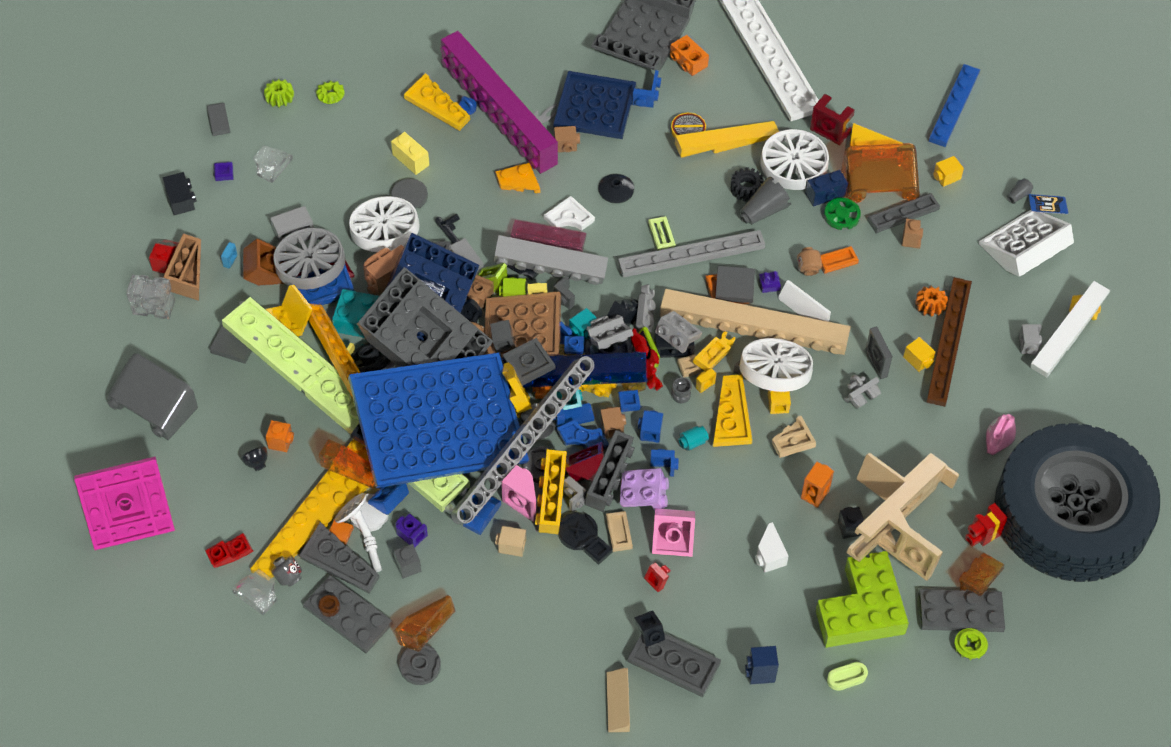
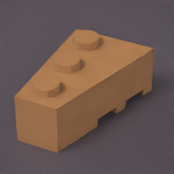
M186 234L182 235L163 277L164 290L199 301L201 239Z

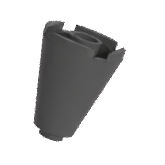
M768 177L740 210V217L744 223L752 225L791 205V202L788 203L790 198L779 182L776 184L772 182L774 178Z

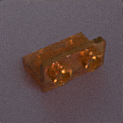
M983 552L979 558L973 560L971 568L960 576V590L966 591L969 589L982 596L1002 572L1004 564Z

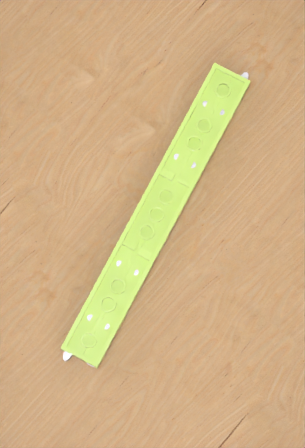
M251 297L245 302L240 301V306L222 319L223 327L297 390L305 392V396L351 435L359 424L354 400L336 368ZM462 474L408 483L441 512L446 511L449 514L454 509L450 502L459 494L463 496L470 487V481Z

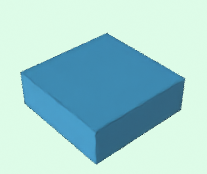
M229 242L221 255L223 267L228 269L231 268L238 256L234 243Z

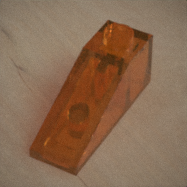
M328 439L319 453L321 467L373 489L375 482L370 463L346 446Z
M447 595L407 616L394 630L399 645L419 652L455 612L451 596Z

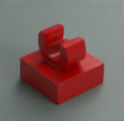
M655 562L649 566L644 579L659 592L664 588L669 578L667 574L671 570L666 565L660 568Z

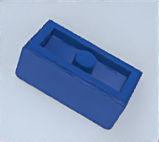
M407 484L381 487L369 499L368 504L380 512L389 515L409 494Z

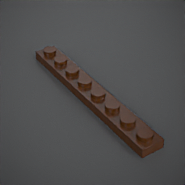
M953 278L926 403L946 407L972 281Z

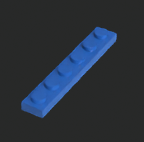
M966 64L963 65L930 135L929 142L946 147L978 78L980 69Z

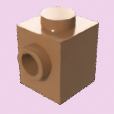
M554 127V138L558 141V152L577 151V144H580V133H576V127Z
M620 407L601 409L600 421L606 439L612 438L616 430L624 433L626 418L625 414H621Z

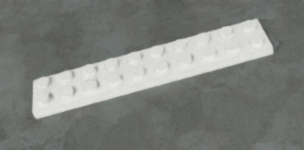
M719 0L789 120L794 121L812 115L813 107L819 99L759 0Z

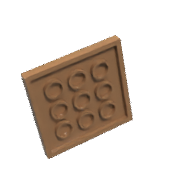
M560 292L486 298L484 334L492 339L490 324L509 320L513 330L515 348L537 338L551 360L560 359ZM493 343L483 355L497 353ZM511 350L499 352L502 364L506 363L503 359V354Z

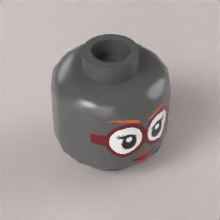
M280 556L273 562L274 566L271 572L280 585H288L290 587L301 579L302 568L292 556Z

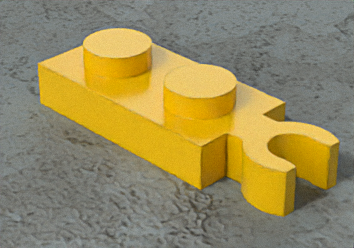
M723 332L720 339L715 337L694 358L693 363L705 372L711 368L713 369L729 353L736 338L733 337L731 340L726 339L728 332Z

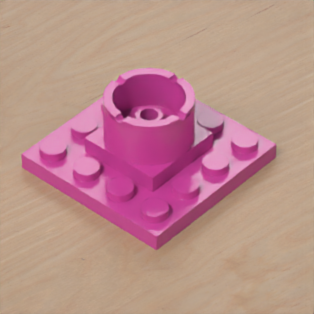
M156 456L74 476L94 550L175 531Z

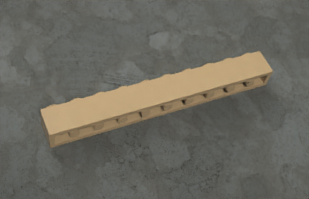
M665 289L660 308V317L675 311L691 324L700 325L705 328H715L724 332L729 331L740 335L754 336L759 339H784L794 342L801 347L845 355L851 327Z

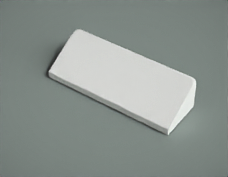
M790 280L786 281L778 297L781 302L800 316L829 322L831 312Z

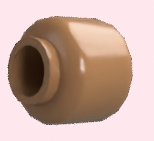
M806 247L797 255L800 272L806 276L819 273V270L822 268V260L818 250Z

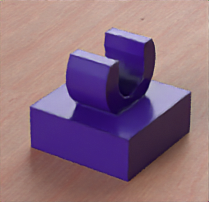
M778 272L759 274L762 293L781 290Z

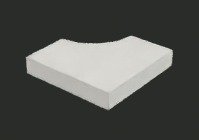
M572 196L544 214V220L554 229L571 226L582 231L595 221V217Z

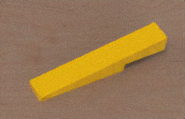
M770 121L675 136V146L681 158L710 150L715 154L768 140L772 135L778 133L779 130L775 122Z

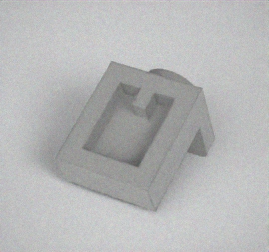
M568 476L564 480V493L570 498L569 509L573 512L585 504L586 490L572 477Z

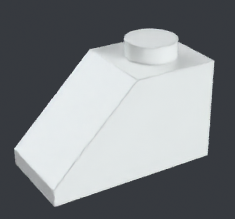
M773 522L768 524L758 546L757 555H755L757 565L762 567L764 573L786 566L789 557Z

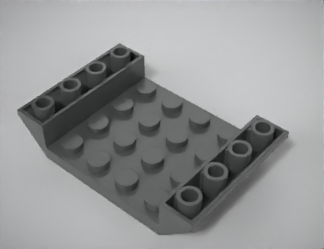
M625 0L604 35L598 34L591 48L652 70H661L670 55L671 44L680 39L687 27L696 0Z

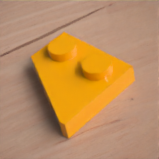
M530 163L495 171L497 181L502 190L524 192V189L534 190V193L537 194L540 193V187Z

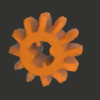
M932 285L929 286V289L924 286L917 293L915 305L918 306V311H923L924 316L926 314H930L931 317L934 314L939 316L946 309L948 299L945 296V291H939V286L936 289Z

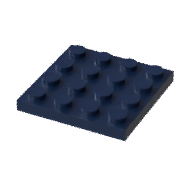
M568 71L555 116L554 127L575 126L576 132L623 140L633 101V91L636 88L637 82Z

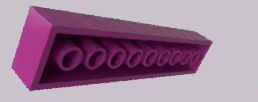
M456 31L442 38L440 51L442 53L441 63L443 67L448 68L452 77L457 79L461 87L469 92L472 99L477 101L481 110L489 115L490 120L498 125L501 133L506 135L511 144L519 149L522 157L527 158L531 167L541 174L558 165V141L459 31Z

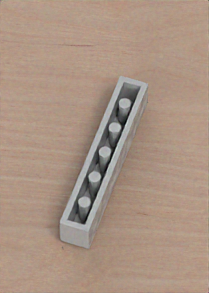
M498 235L493 262H497V264L505 263L507 266H515V268L520 270L531 269L539 274L544 272L551 273L554 277L568 276L574 281L585 280L590 284L598 285L604 281L608 257Z

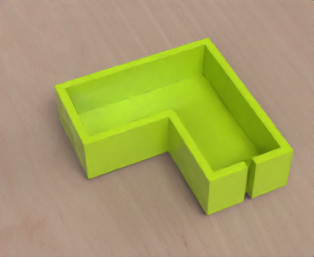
M888 552L871 553L868 558L865 556L860 562L853 557H848L845 571L852 595L822 599L817 602L815 612L825 648L906 634L909 622Z

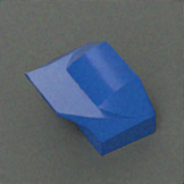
M473 495L472 502L475 505L478 503V497ZM491 497L471 522L463 524V527L481 535L500 508L501 501ZM461 510L463 520H465L466 513L465 511Z

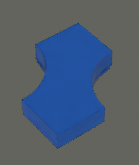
M572 420L556 429L565 446L575 444L587 448L600 442L603 444V449L609 446L601 428L594 430L586 429L580 426L576 420Z

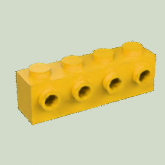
M547 450L546 458H542L541 470H544V476H540L539 488H543L542 495L538 494L537 506L541 507L540 513H536L535 525H539L538 532L559 533L566 451Z

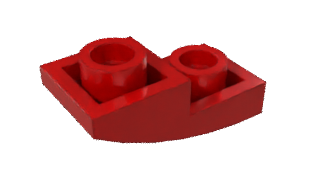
M244 533L227 543L222 540L205 550L214 568L232 563L254 552Z

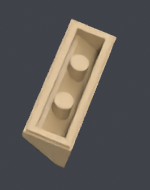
M628 668L607 672L608 732H630Z

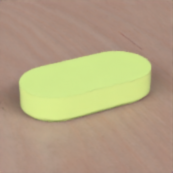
M853 662L835 668L829 672L827 683L831 689L836 691L861 684L867 678V667L860 662Z

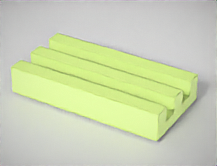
M667 217L648 220L657 251L670 247L674 248L676 244ZM660 222L664 224L669 243L666 242ZM654 223H656L662 244H660Z

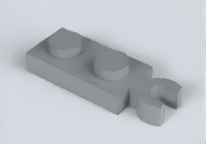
M647 284L641 287L642 294L639 295L636 326L640 330L643 327H647L650 334H652L654 310L656 308L652 298L655 295V291L649 290L650 285Z

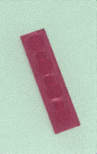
M515 220L511 238L582 252L586 241V233Z

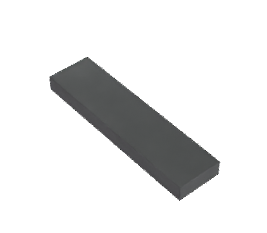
M932 193L868 216L867 221L875 233H879L905 223L906 219H916L940 209V205Z

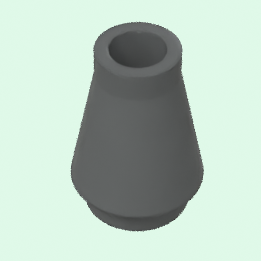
M1026 178L1018 180L1014 188L1007 195L1008 201L1015 204L1020 199L1031 194L1033 189L1032 183Z

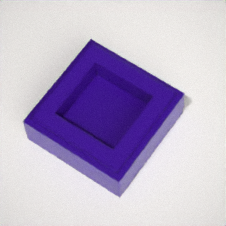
M232 162L214 163L215 181L234 180Z

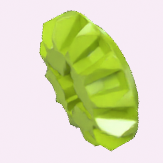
M331 80L329 83L323 82V85H318L316 93L321 102L334 104L342 100L345 91L343 85H340L338 81L334 83Z
M963 629L955 637L956 652H959L962 658H969L970 661L976 658L980 659L988 649L986 637L976 629ZM968 641L970 643H976L974 649H972L971 647H965Z

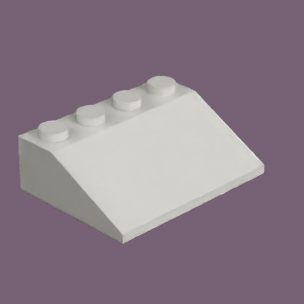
M1031 210L979 241V245L1006 271L1019 277L1074 243L1070 223L1046 213L1032 212Z

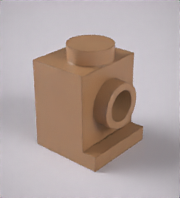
M906 219L902 246L920 249L923 236V228H920L921 220Z
M476 275L475 281L467 295V300H475L484 309L486 298H491L494 293L493 281Z

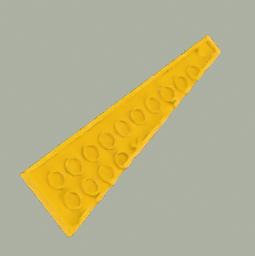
M354 439L349 443L250 568L251 573L268 582L274 577L271 570L274 566L273 562L278 557L292 556L294 558L300 552V549L307 544L320 522L327 527L328 523L336 517L339 511L351 499L364 493L374 483L365 446Z

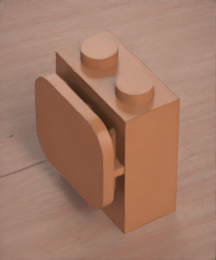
M402 245L392 251L389 248H384L365 261L363 268L369 294L380 296L385 291L398 257L404 248Z

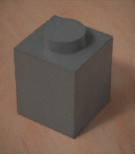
M509 320L490 324L496 352L515 349L513 330Z
M413 544L394 551L395 562L402 579L422 572L420 559Z

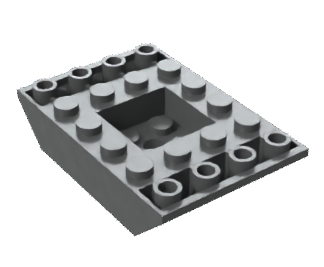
M405 267L357 323L366 340L398 367L480 356L493 343L492 339ZM417 333H424L426 341H419Z

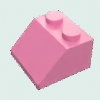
M516 465L502 481V501L532 522H535L536 496L533 476L527 469Z
M655 508L652 554L692 557L695 511Z

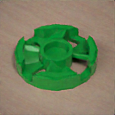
M836 198L826 205L824 211L825 220L831 227L837 230L849 227V230L860 221L861 210L854 201L848 198ZM840 202H843L846 206H841ZM850 212H857V217H849Z

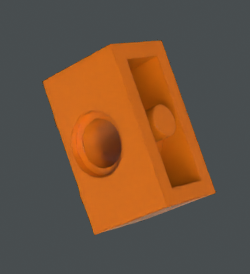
M816 462L804 480L801 499L818 508L830 491L834 471L829 466Z

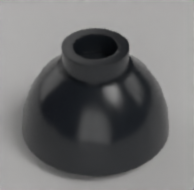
M261 446L245 453L241 457L242 462L246 466L255 469V472L264 469L268 457L267 448Z

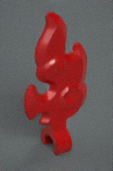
M633 328L631 342L635 348V353L632 352L630 364L635 370V376L639 381L648 379V388L652 389L655 387V390L658 391L663 387L662 382L655 374L657 369L654 365L659 364L658 354L655 350L651 349L650 358H646L649 352L646 339Z

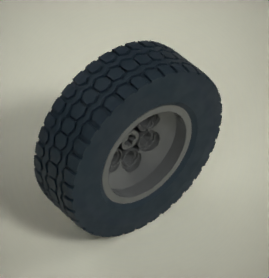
M1065 423L1056 424L1054 427L1051 425L1044 427L1042 430L1039 429L1024 438L1014 448L1005 463L996 488L994 501L1007 516L1002 536L1006 538V543L1009 547L1014 549V553L1020 559L1023 558L1024 562L1029 566H1034L1036 570L1043 574L1048 573V576L1060 577L1061 580L1066 581L1074 580V582H1085L1086 580L1090 582L1098 581L1099 578L1101 580L1109 578L1131 565L1147 544L1156 526L1160 512V490L1156 476H1154L1151 466L1147 465V460L1142 454H1139V451L1134 446H1130L1129 442L1123 438H1118V435L1110 431L1106 432L1105 429L1094 428L1092 425L1087 424L1079 425V423H1069L1068 425Z

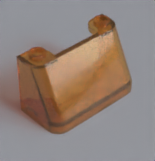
M914 144L860 145L848 147L844 151L841 171L848 182L846 198L855 203H860L865 199L867 193L901 191L904 199L913 200L919 198L917 152Z

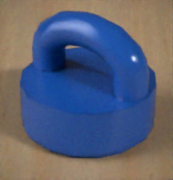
M462 96L459 105L469 115L473 114L477 109L476 101Z

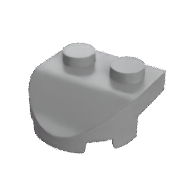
M616 315V318L609 319L608 316H602L591 321V327H587L590 342L598 349H606L613 343L626 341L628 337L633 336L632 328L624 324L622 316Z

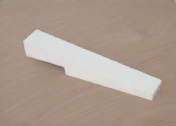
M1093 281L1032 361L1031 369L1048 378L1065 352L1070 349L1110 293L1109 289Z

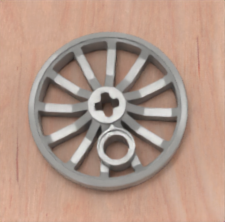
M305 228L289 234L278 244L274 252V266L279 279L288 286L295 285L297 289L322 287L338 277L345 265V252L340 240L332 232L321 228ZM306 240H310L308 248L304 243ZM297 243H299L302 249H300V248H298V247H296V246H294V245L297 244ZM326 262H331V263H335V264L332 266V265H330V264H328V263H326ZM321 268L327 272L320 275L318 270ZM302 271L301 278H296V276ZM314 272L316 277L308 278V274Z

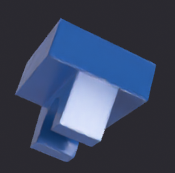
M638 390L618 392L621 412L640 410Z

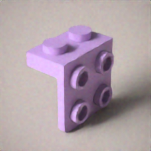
M661 468L624 471L621 482V506L652 505L654 511L655 508L665 509L668 505L666 490L669 489L668 478H665Z

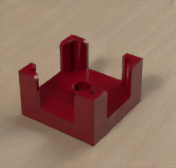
M824 94L813 107L810 130L840 146L851 133L852 128H846V124L854 116L855 109L847 106L841 114H838L825 107L832 97Z

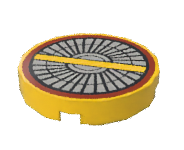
M695 113L679 114L672 121V135L675 138L676 135L706 131L705 120Z

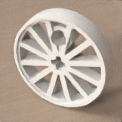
M789 129L772 135L766 141L762 149L760 165L764 175L767 178H774L772 182L775 184L779 182L783 188L789 190L806 189L807 180L827 173L829 154L825 144L814 134L803 130ZM791 140H798L795 149ZM782 141H785L786 144H787V147L784 146L781 142H782ZM769 156L773 157L774 159L766 160V157ZM822 158V159L824 160V162H823V161H819V160H815V159ZM774 166H779L774 171L770 168ZM812 167L818 168V169H821V170H820L819 172H817V171L814 170ZM784 171H788L786 178L780 176ZM803 171H805L811 177L805 178ZM792 173H797L799 180L791 179Z
M392 196L377 197L360 204L352 212L349 220L350 234L354 243L360 248L371 252H379L384 248H389L392 251L400 245L404 247L410 234L414 233L417 235L420 227L415 207L402 198Z
M764 338L749 343L743 349L739 367L742 375L755 386L770 391L787 392L800 389L809 383L813 372V359L807 350L794 342L777 338Z

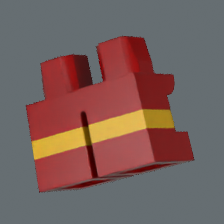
M993 503L988 507L985 516L981 514L975 515L973 523L968 526L969 533L965 536L966 541L973 547L978 543L985 546L1002 535L1007 516Z

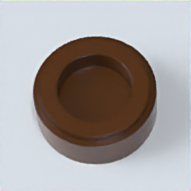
M333 595L322 597L319 601L321 614L327 617L336 615L340 610L338 598Z

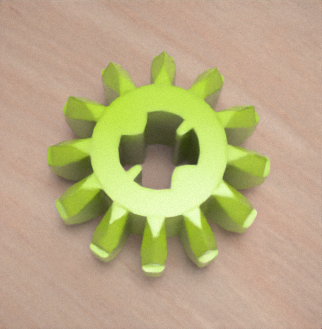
M278 78L277 81L271 80V84H266L264 96L267 104H271L272 107L276 105L279 108L282 105L287 107V103H292L294 90L291 83H288L286 79L281 81Z

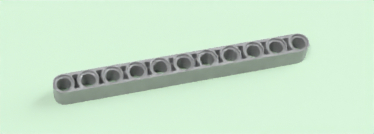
M581 357L572 362L453 509L451 518L454 523L466 524L475 518L500 487L503 479L520 462L593 371L594 362L590 357ZM581 362L585 365V371L580 368ZM569 376L574 380L573 385L568 381ZM557 391L562 394L561 400L557 398ZM546 405L550 408L549 415L545 412ZM534 420L538 422V429L533 427ZM521 435L526 437V444L521 442ZM510 449L515 454L514 459H511L509 457L508 453ZM498 464L503 469L502 474H499L496 470ZM486 479L491 484L489 490L486 489L484 486V481ZM473 495L478 497L477 505L472 502ZM461 510L466 513L465 520H462L459 516Z

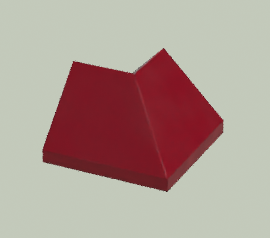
M602 442L566 456L565 469L576 482L583 479L594 480L603 459Z

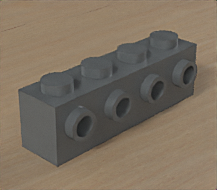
M617 430L615 431L587 493L586 506L604 512L606 506L610 507L614 495H611L613 489H618L621 481L619 475L626 471L628 465L626 463L627 457L631 459L635 449V447H632L634 437Z

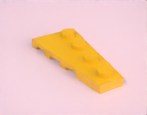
M426 73L404 93L405 100L459 131L470 121V115L457 102H453L446 92L444 93L436 82H432Z
M742 374L723 376L713 447L752 444Z

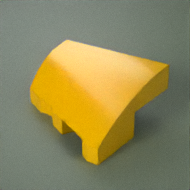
M509 362L505 363L502 373L511 387L510 400L519 414L531 409L532 405L514 367Z

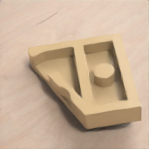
M798 416L793 425H788L783 429L782 433L777 434L772 439V445L779 458L815 448L816 441L802 416Z

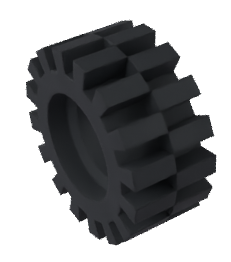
M745 167V170L740 168L739 172L736 170L731 179L730 188L733 196H737L738 200L743 198L742 201L746 202V199L749 200L764 182L762 174L759 175L760 172L758 170L754 172L755 169L753 168L751 171L748 170L749 167ZM750 182L754 186L744 187L741 183Z

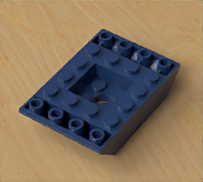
M411 233L398 257L386 288L405 267L461 313L479 264ZM417 333L419 341H426L424 333Z

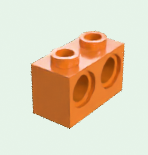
M688 35L671 44L670 56L672 60L681 65L683 70L691 76L708 67L709 55Z

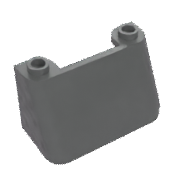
M134 353L129 358L107 395V403L112 409L121 410L123 407L129 409L150 422L153 428L152 432L157 437H163L167 440L177 432L198 408L194 391L187 383L137 353Z

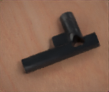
M454 214L444 221L441 217H437L435 219L436 224L453 244L460 241L452 232L456 229L453 223L460 220L458 214Z

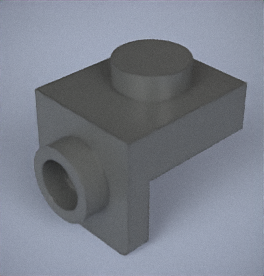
M565 276L554 284V292H560L561 305L570 310L575 306V295L568 290L570 278Z

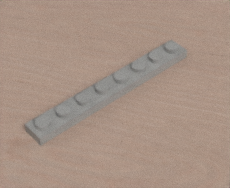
M758 230L619 258L618 264L622 276L628 277L765 249V242L761 231Z

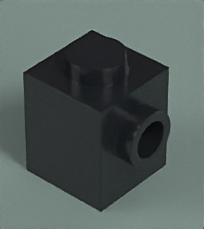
M846 507L840 510L838 525L843 539L862 535L855 533L856 528L864 521L860 507Z

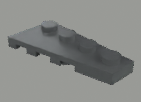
M321 522L299 555L300 559L370 594L380 577L374 569L353 553L348 546L344 545Z

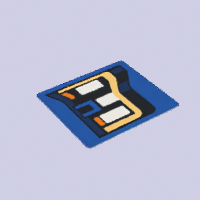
M1029 194L1032 212L1069 214L1065 197Z

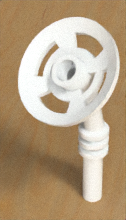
M361 493L351 499L339 511L335 521L336 523H341L350 518L357 520L365 538L363 542L365 543L366 551L369 552L373 569L376 572H380L382 568L376 550L378 548L376 539L372 537L361 511L367 495Z

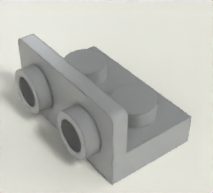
M675 311L662 316L655 330L656 334L681 353L686 352L688 345L698 340L703 333Z

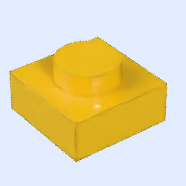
M712 368L706 372H701L697 376L696 389L700 393L715 384L716 372Z

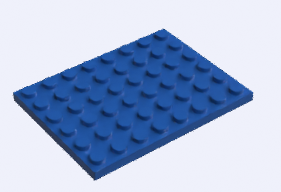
M499 353L349 375L348 379L376 488L486 470L520 428L514 405L510 400L509 386L502 373L503 365ZM521 435V442L525 444L523 436ZM510 449L508 453L509 457L511 459H514L515 454ZM527 453L518 464H524L529 461Z

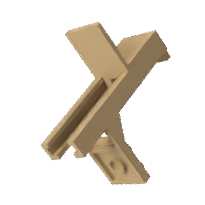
M868 453L863 461L857 480L885 501L856 528L855 533L862 535L848 547L846 553L860 562L879 545L928 581L943 552L911 529L905 518L936 489L940 481L949 488H953L959 474L930 453L908 475L903 477L874 455ZM894 529L900 532L897 542L891 534V531Z

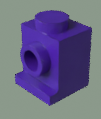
M411 514L407 517L401 516L396 522L397 535L409 545L413 544L416 547L428 536L427 526L419 522Z

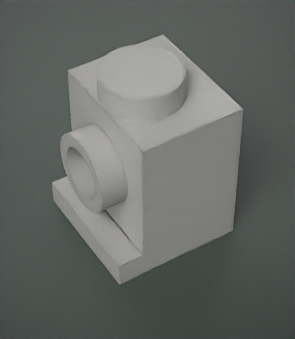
M1022 324L1019 333L1021 354L1035 355L1039 352L1038 348L1042 346V336L1039 335L1042 328L1041 324Z

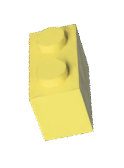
M403 132L391 141L393 156L415 175L429 166L428 151L406 132Z

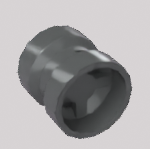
M685 377L675 379L672 385L673 400L677 403L688 402L691 397V381Z

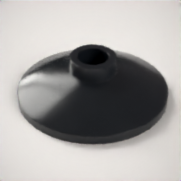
M610 174L600 181L598 191L600 196L610 203H623L632 197L634 184L625 175Z

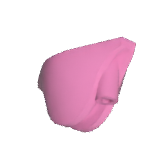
M1003 414L988 426L986 431L987 453L994 455L1013 443L1016 437L1014 416Z

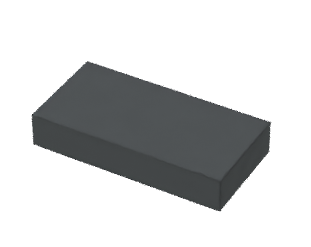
M225 103L207 106L213 136L231 133Z

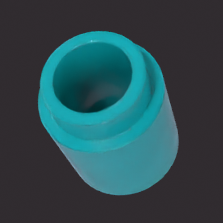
M695 426L680 433V438H678L681 448L687 451L701 446L709 440L704 426Z

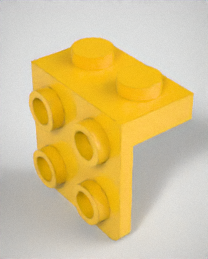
M289 285L282 305L268 308L266 311L299 337L303 335L312 312V307L295 285Z

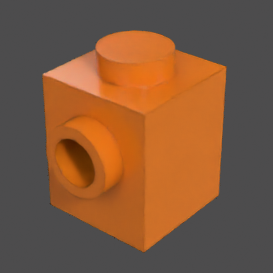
M271 420L266 434L268 449L288 452L289 446L294 439L291 425Z

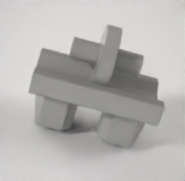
M857 375L851 376V383L848 385V388L850 390L855 388L856 390L844 398L845 402L851 401L856 409L867 403L862 393L866 392L871 400L879 396L881 391L877 383L880 381L877 377L863 385V382L866 381L864 376L860 378Z

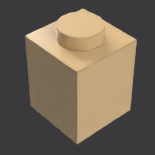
M502 526L501 533H497L495 545H498L499 553L523 557L526 530Z

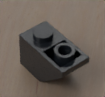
M633 298L615 300L607 316L609 319L616 318V315H620L623 317L624 324L630 326L637 319L639 301Z

